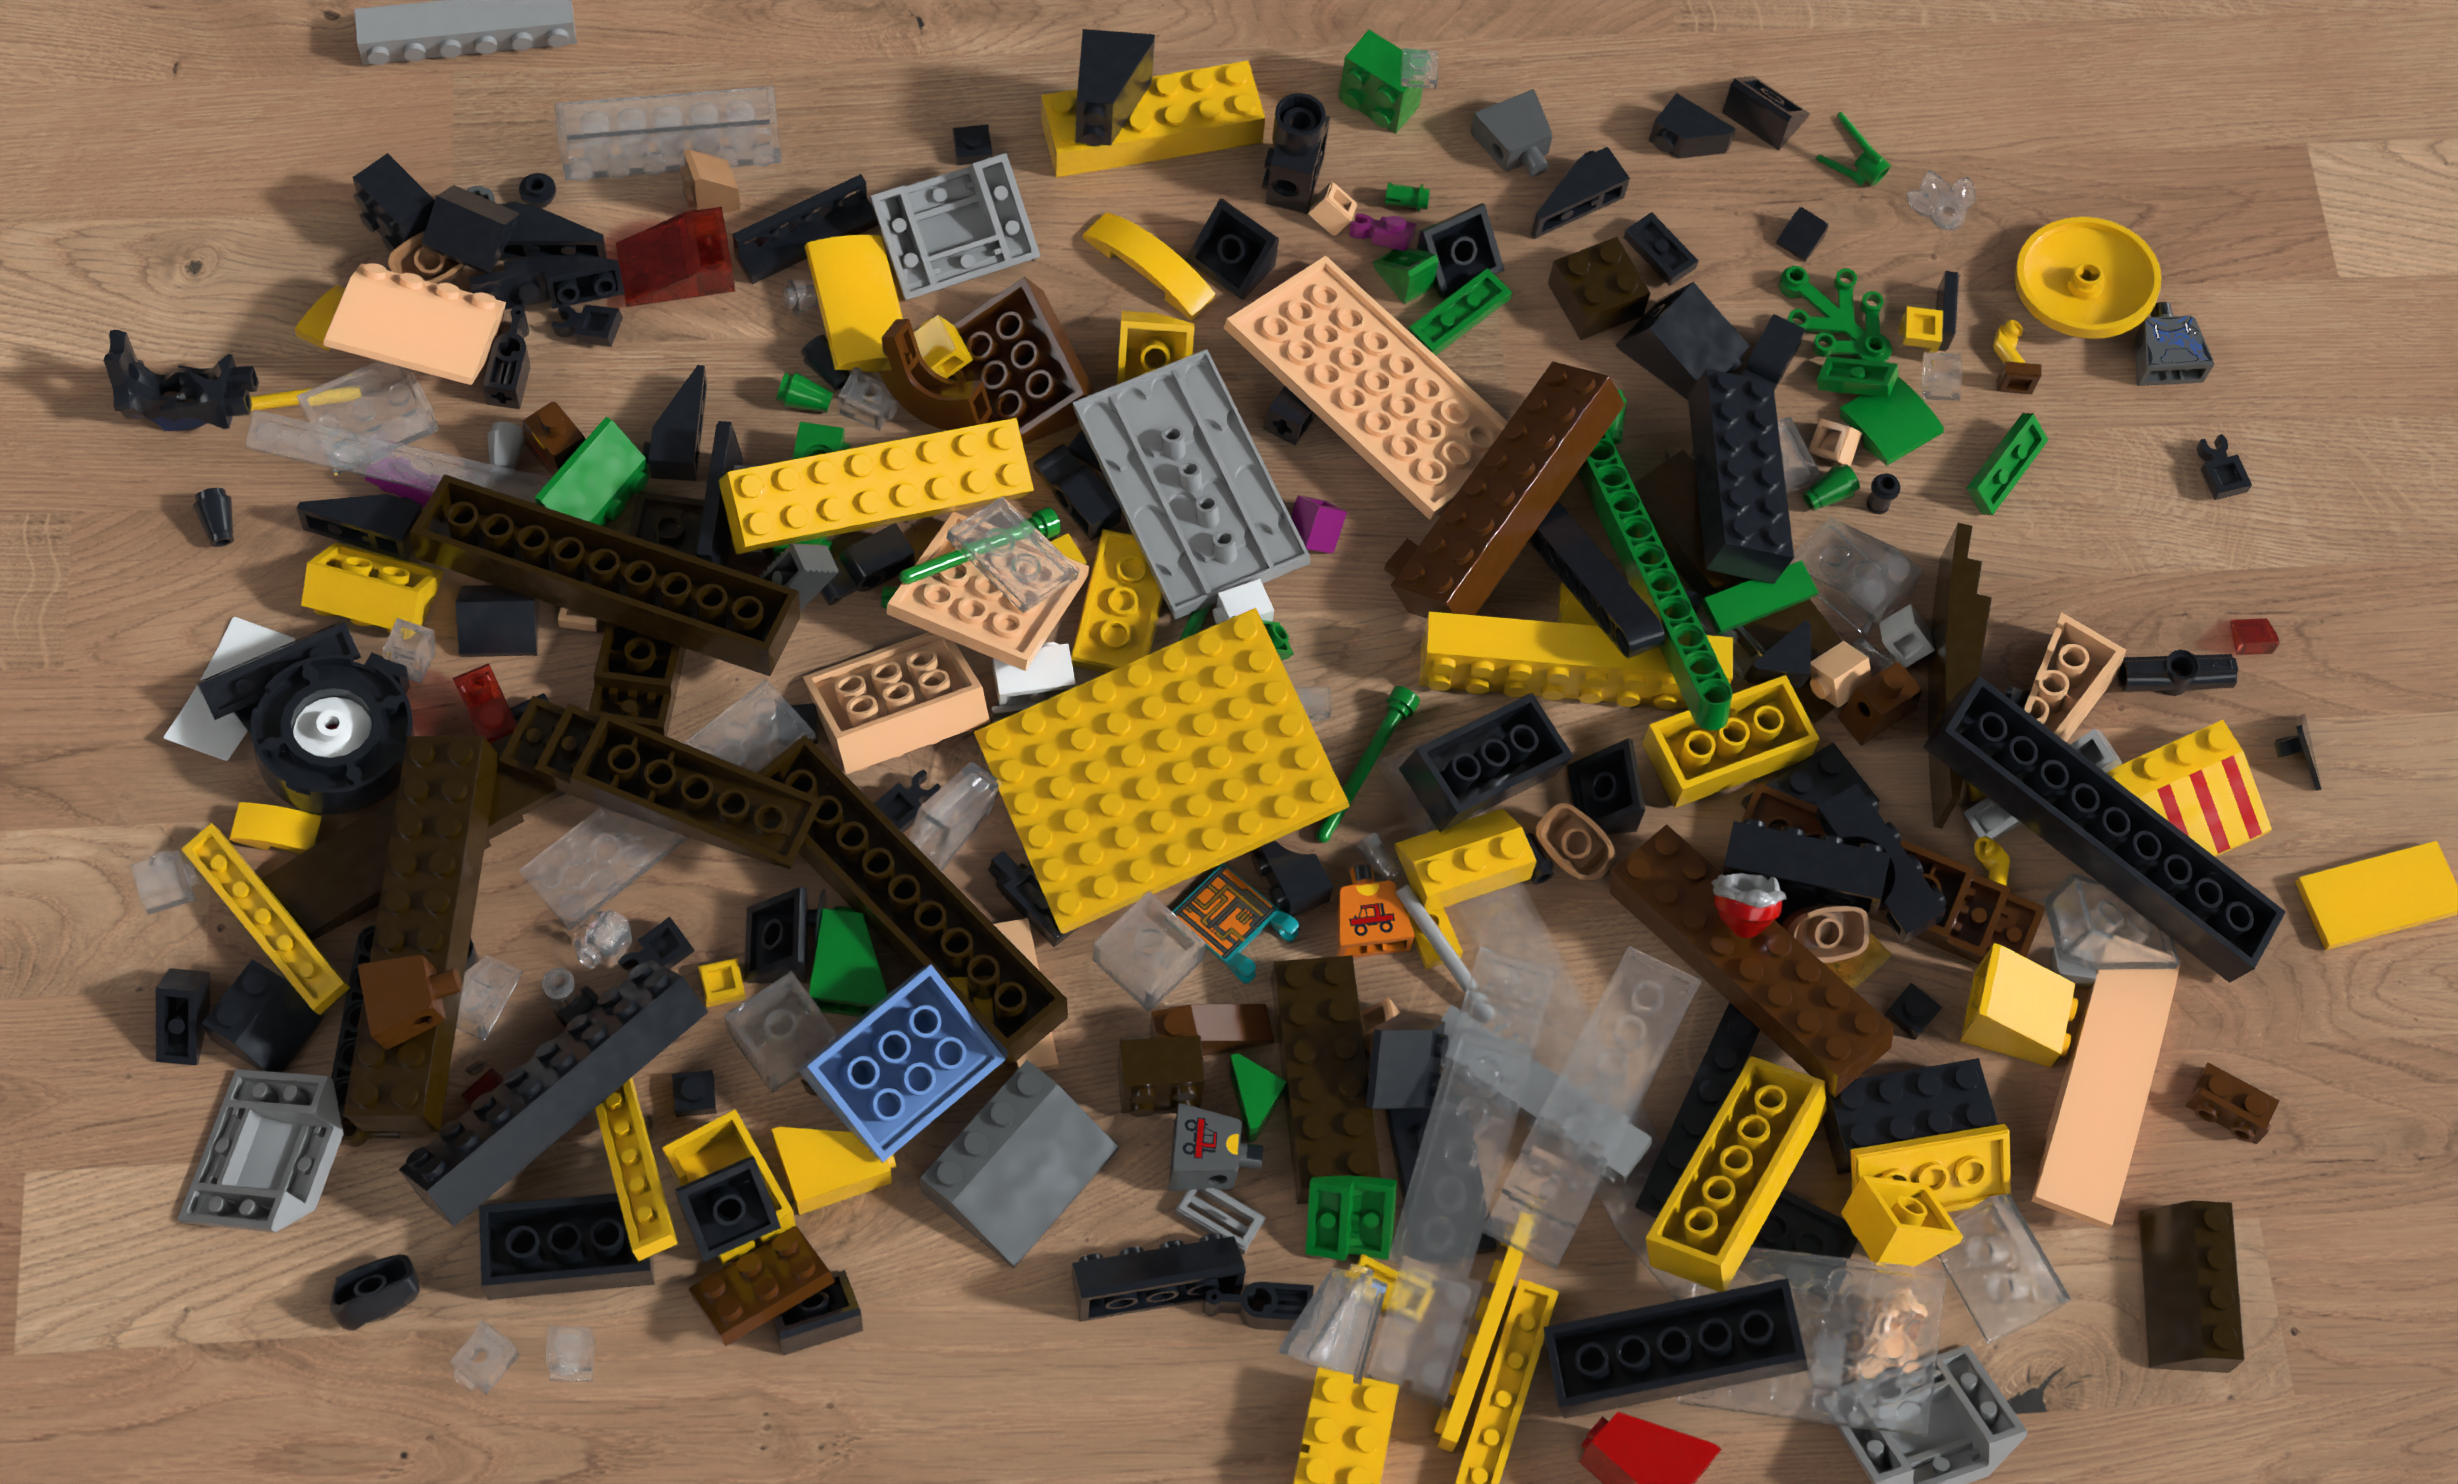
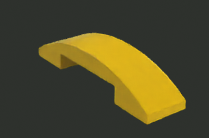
M1106 212L1083 234L1085 241L1109 259L1115 254L1165 292L1164 300L1190 320H1193L1215 299L1216 294L1182 257L1157 237L1123 217Z

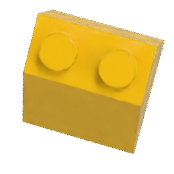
M1862 1176L1841 1212L1850 1226L1853 1235L1857 1237L1867 1252L1870 1261L1875 1266L1883 1269L1910 1270L1959 1244L1963 1238V1235L1928 1184Z

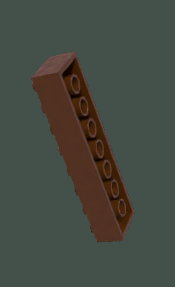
M1552 361L1392 582V589L1408 613L1428 618L1429 612L1476 615L1625 406L1610 376Z
M1666 824L1611 870L1610 894L1808 1074L1824 1080L1825 1089L1836 1097L1891 1049L1895 1026L1777 921L1774 920L1763 932L1752 938H1741L1731 931L1721 920L1717 908L1714 906V885L1712 881L1718 879V876L1722 873Z

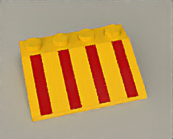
M2220 720L2107 772L2109 776L2215 857L2261 837L2272 830L2244 751L2224 720Z

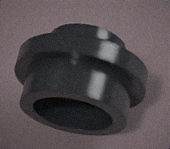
M533 173L521 181L519 192L525 203L544 208L554 199L556 186L550 176L543 173ZM536 187H543L540 190H533Z

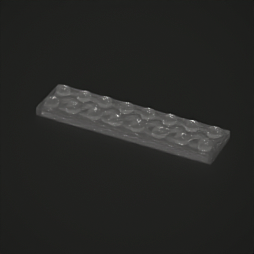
M765 679L686 740L684 744L757 773L804 735L812 742L816 739V735L771 683ZM600 807L519 869V872L564 926L571 931L690 837Z

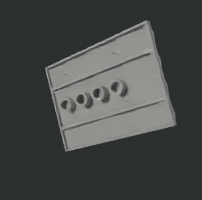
M1208 349L1073 402L1074 412L1079 420V425L1099 462V466L1129 523V528L1175 620L1190 614L1192 611L1195 612L1217 603L1219 592L1258 579L1263 584L1290 573L1294 569L1297 570L1310 564V555Z

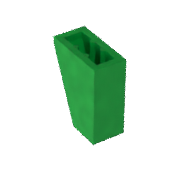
M837 906L833 909L823 908L808 996L810 1011L861 1017L888 995L863 913L856 912L853 908L846 906Z

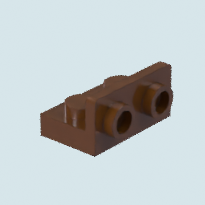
M2208 1062L2203 1067L2185 1106L2194 1110L2199 1118L2208 1122H2216L2229 1129L2236 1138L2257 1144L2269 1132L2271 1127L2269 1122L2279 1100Z

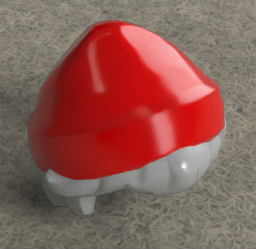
M1739 873L1723 876L1721 874L1718 876V879L1712 881L1714 885V906L1717 908L1721 920L1738 937L1745 939L1758 935L1779 917L1782 901L1786 899V894L1780 890L1779 882L1774 877L1768 880L1762 875Z

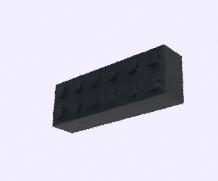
M1706 368L1688 394L1706 570L1774 584L1794 559L1774 386L1771 382Z
M1789 1278L1543 1327L1558 1407L1564 1419L1809 1370Z

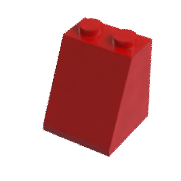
M1617 1411L1609 1421L1601 1417L1588 1432L1587 1438L1580 1445L1585 1449V1452L1580 1458L1579 1463L1603 1484H1695L1722 1449L1715 1443Z

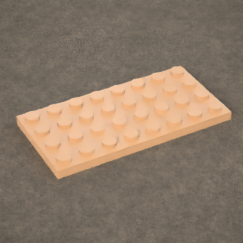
M1324 256L1226 319L1224 329L1429 520L1447 508L1508 423L1507 420L1327 256Z

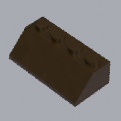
M2191 1200L2141 1210L2139 1212L2149 1368L2230 1373L2244 1361L2232 1203Z

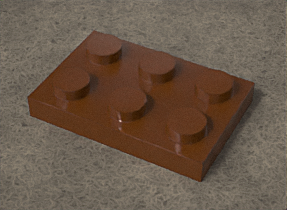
M795 1226L688 1289L693 1300L724 1345L727 1346L833 1284L835 1281L830 1270L798 1227Z

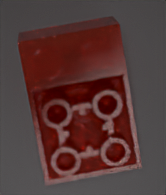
M722 207L681 213L616 243L626 307L735 292L733 267Z

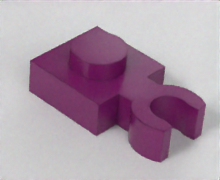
M1356 213L1355 222L1352 221L1350 225L1349 236L1357 239L1370 238L1372 239V244L1407 251L1415 237L1416 223L1407 222L1399 216H1382L1380 220H1376L1369 215Z

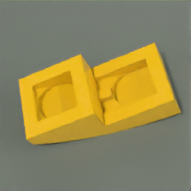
M336 285L326 292L294 328L296 336L329 351L330 347L323 346L324 339L346 288Z
M239 802L229 841L266 851L272 846L301 854L315 845L322 816L280 806Z

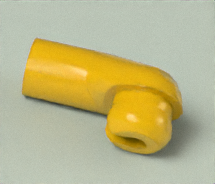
M1987 836L1978 838L1974 844L1975 855L1989 871L1988 879L2007 886L2010 867L2009 855L1992 838Z

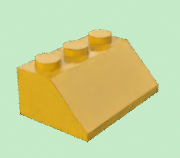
M335 542L307 562L301 606L312 608L316 614L321 616L338 615L349 618L353 624L359 626L376 625L387 628V632L393 635H411L425 623L442 581L444 570Z
M1503 808L1465 820L1441 833L1437 829L1397 842L1394 845L1411 888L1427 912L1529 880L1532 877L1537 861L1522 826Z

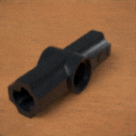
M2180 649L2173 651L2169 656L2124 657L2117 677L2119 687L2124 692L2161 690L2167 695L2177 696L2189 689L2234 688L2237 683L2238 666L2236 658H2233L2232 654L2194 655L2187 650ZM2173 670L2179 671L2183 676L2177 675Z

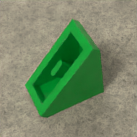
M1408 247L1407 251L1394 249L1373 261L1372 264L1374 269L1405 305L1433 288L1439 260L1434 253Z
M1239 1053L1230 1055L1228 1070L1247 1141H1256L1283 1098L1287 1081Z

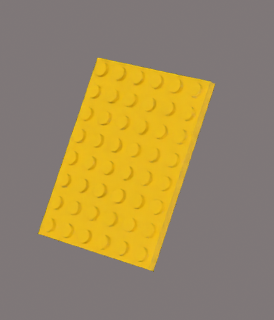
M1256 607L974 731L1061 934L1072 931L1350 807Z

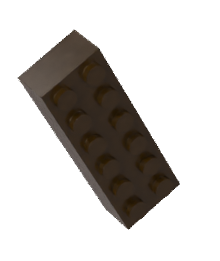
M1353 955L1274 961L1271 985L1282 1079L1287 1081L1284 1096L1297 1204L1309 1203L1311 1178L1324 1176L1381 1178L1372 1108L1366 1107L1369 1079Z

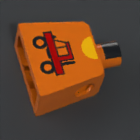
M1358 865L1351 868L1352 885L1341 887L1337 898V956L1353 955V958L1411 951L1415 937L1404 905L1395 894L1398 891L1395 882L1391 880L1375 882L1374 871L1371 865Z

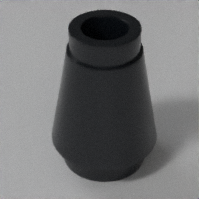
M825 335L815 337L801 350L805 357L804 363L832 386L835 391L842 389L852 380L848 370H835L828 339Z
M209 488L198 492L195 495L196 502L193 507L210 540L211 546L222 547L231 544L234 541L231 497L226 495V491L223 488Z

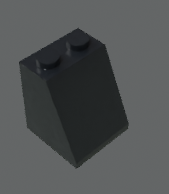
M1083 29L1077 91L1075 143H1085L1090 146L1112 145L1152 83L1155 34Z
M1694 282L1660 298L1616 344V347L1687 400L1689 392L1706 368L1732 373L1743 363L1741 356L1750 347Z

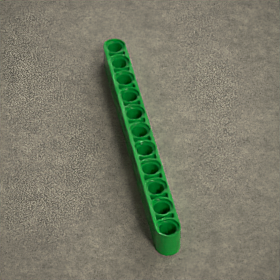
M1607 430L1578 470V474L1631 587L1653 611L1663 627L1665 643L1660 646V649L1694 721L1703 729L1719 730L1728 722L1733 695L1732 688Z

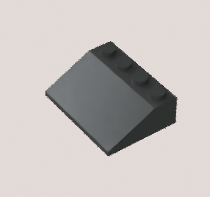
M1026 1060L920 1177L921 1193L1012 1268H1015L1119 1150V1147L1055 1081L1030 1061Z

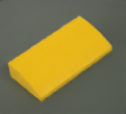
M848 235L807 242L805 251L835 370L879 372L888 360L882 349L881 337L896 319H903L882 236Z

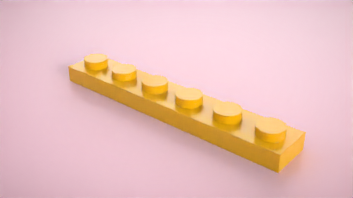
M210 823L181 849L313 1011L320 1015L351 988L218 827Z
M631 1077L600 1103L595 1110L631 1248L638 1261H641L678 1243L634 1082Z
M1521 1212L1516 1225L1508 1222L1500 1244L1507 1247L1503 1261L1495 1259L1487 1282L1494 1284L1491 1296L1488 1298L1482 1295L1474 1319L1481 1321L1477 1335L1468 1334L1461 1353L1462 1357L1468 1359L1464 1372L1455 1371L1447 1393L1455 1396L1450 1411L1442 1408L1434 1432L1441 1434L1437 1447L1453 1453L1460 1437L1536 1218Z
M1521 1278L1519 1279L1455 1484L1500 1483L1545 1338L1543 1327L1549 1325L1559 1291Z

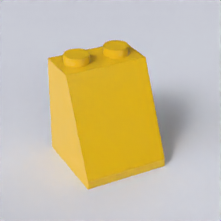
M1993 943L1974 971L1960 1042L2051 1068L2060 1056H2066L2069 1049L2071 1034L2066 1033L2068 1021L2072 1022L2078 1006V999L2073 998L2075 983L2002 945Z

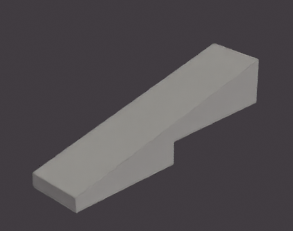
M2095 728L2070 744V746L2105 773L2122 764V761L2104 734ZM1988 797L1964 812L1979 838L1987 836L1996 840L2022 824Z

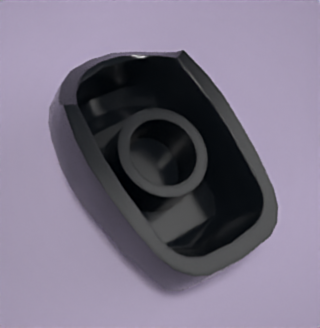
M405 1254L392 1255L359 1266L338 1276L330 1301V1310L335 1321L343 1329L355 1331L366 1323L389 1318V1316L413 1302L420 1292L417 1274L409 1257Z

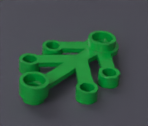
M1791 266L1782 272L1778 283L1780 292L1789 298H1799L1802 296L1825 316L1810 317L1806 311L1794 309L1787 318L1792 323H1794L1792 319L1801 320L1803 324L1796 325L1806 329V331L1821 332L1816 335L1812 344L1813 352L1820 357H1827L1831 354L1854 355L1859 360L1887 362L1892 353V345L1885 336L1880 334L1879 312L1883 306L1884 299L1880 293L1875 291H1869L1863 295L1860 309L1865 314L1864 331L1855 323L1853 289L1857 282V275L1853 270L1843 268L1836 274L1834 287L1838 290V307L1809 283V276L1804 268ZM1791 277L1797 278L1800 281H1795ZM1841 278H1846L1851 283H1844L1841 281ZM1867 301H1873L1877 306H1870ZM1830 333H1844L1852 341L1836 340ZM1819 342H1826L1830 347H1822ZM1870 346H1874L1879 350H1874Z

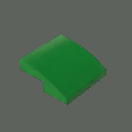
M1897 377L1889 398L1860 395L1840 407V419L1850 427L1861 432L1864 448L1887 466L1944 433L1943 425L1930 407L1900 377Z
M1324 1176L1311 1178L1305 1254L1342 1261L1346 1260L1348 1254L1359 1256L1364 1254L1371 1258L1389 1260L1392 1253L1397 1180L1364 1176Z

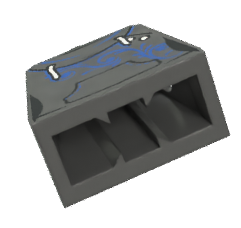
M2156 303L2150 313L2151 317L2143 321L2135 337L2137 386L2204 383L2214 366V361L2196 319L2191 315L2173 316L2170 303Z

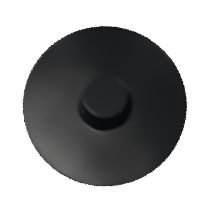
M823 889L821 892L818 909H809L807 914V925L815 927L816 948L823 908H826V889Z

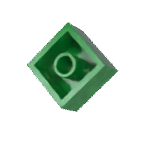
M1368 30L1345 56L1339 99L1349 108L1358 110L1371 118L1378 126L1387 128L1397 134L1420 107L1427 65L1373 31Z

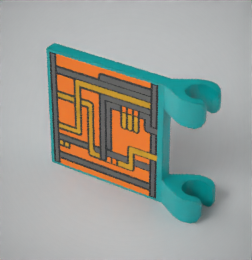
M1224 863L1170 913L1172 920L1227 965L1233 974L1244 984L1250 983L1256 977V965L1250 958L1241 954V952L1269 924L1286 942L1293 941L1299 934V923L1295 918L1278 910L1276 906Z

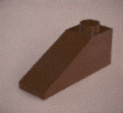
M1189 1004L1151 1012L1150 1032L1152 1038L1201 1035L1203 1056L1274 1043L1266 1004Z

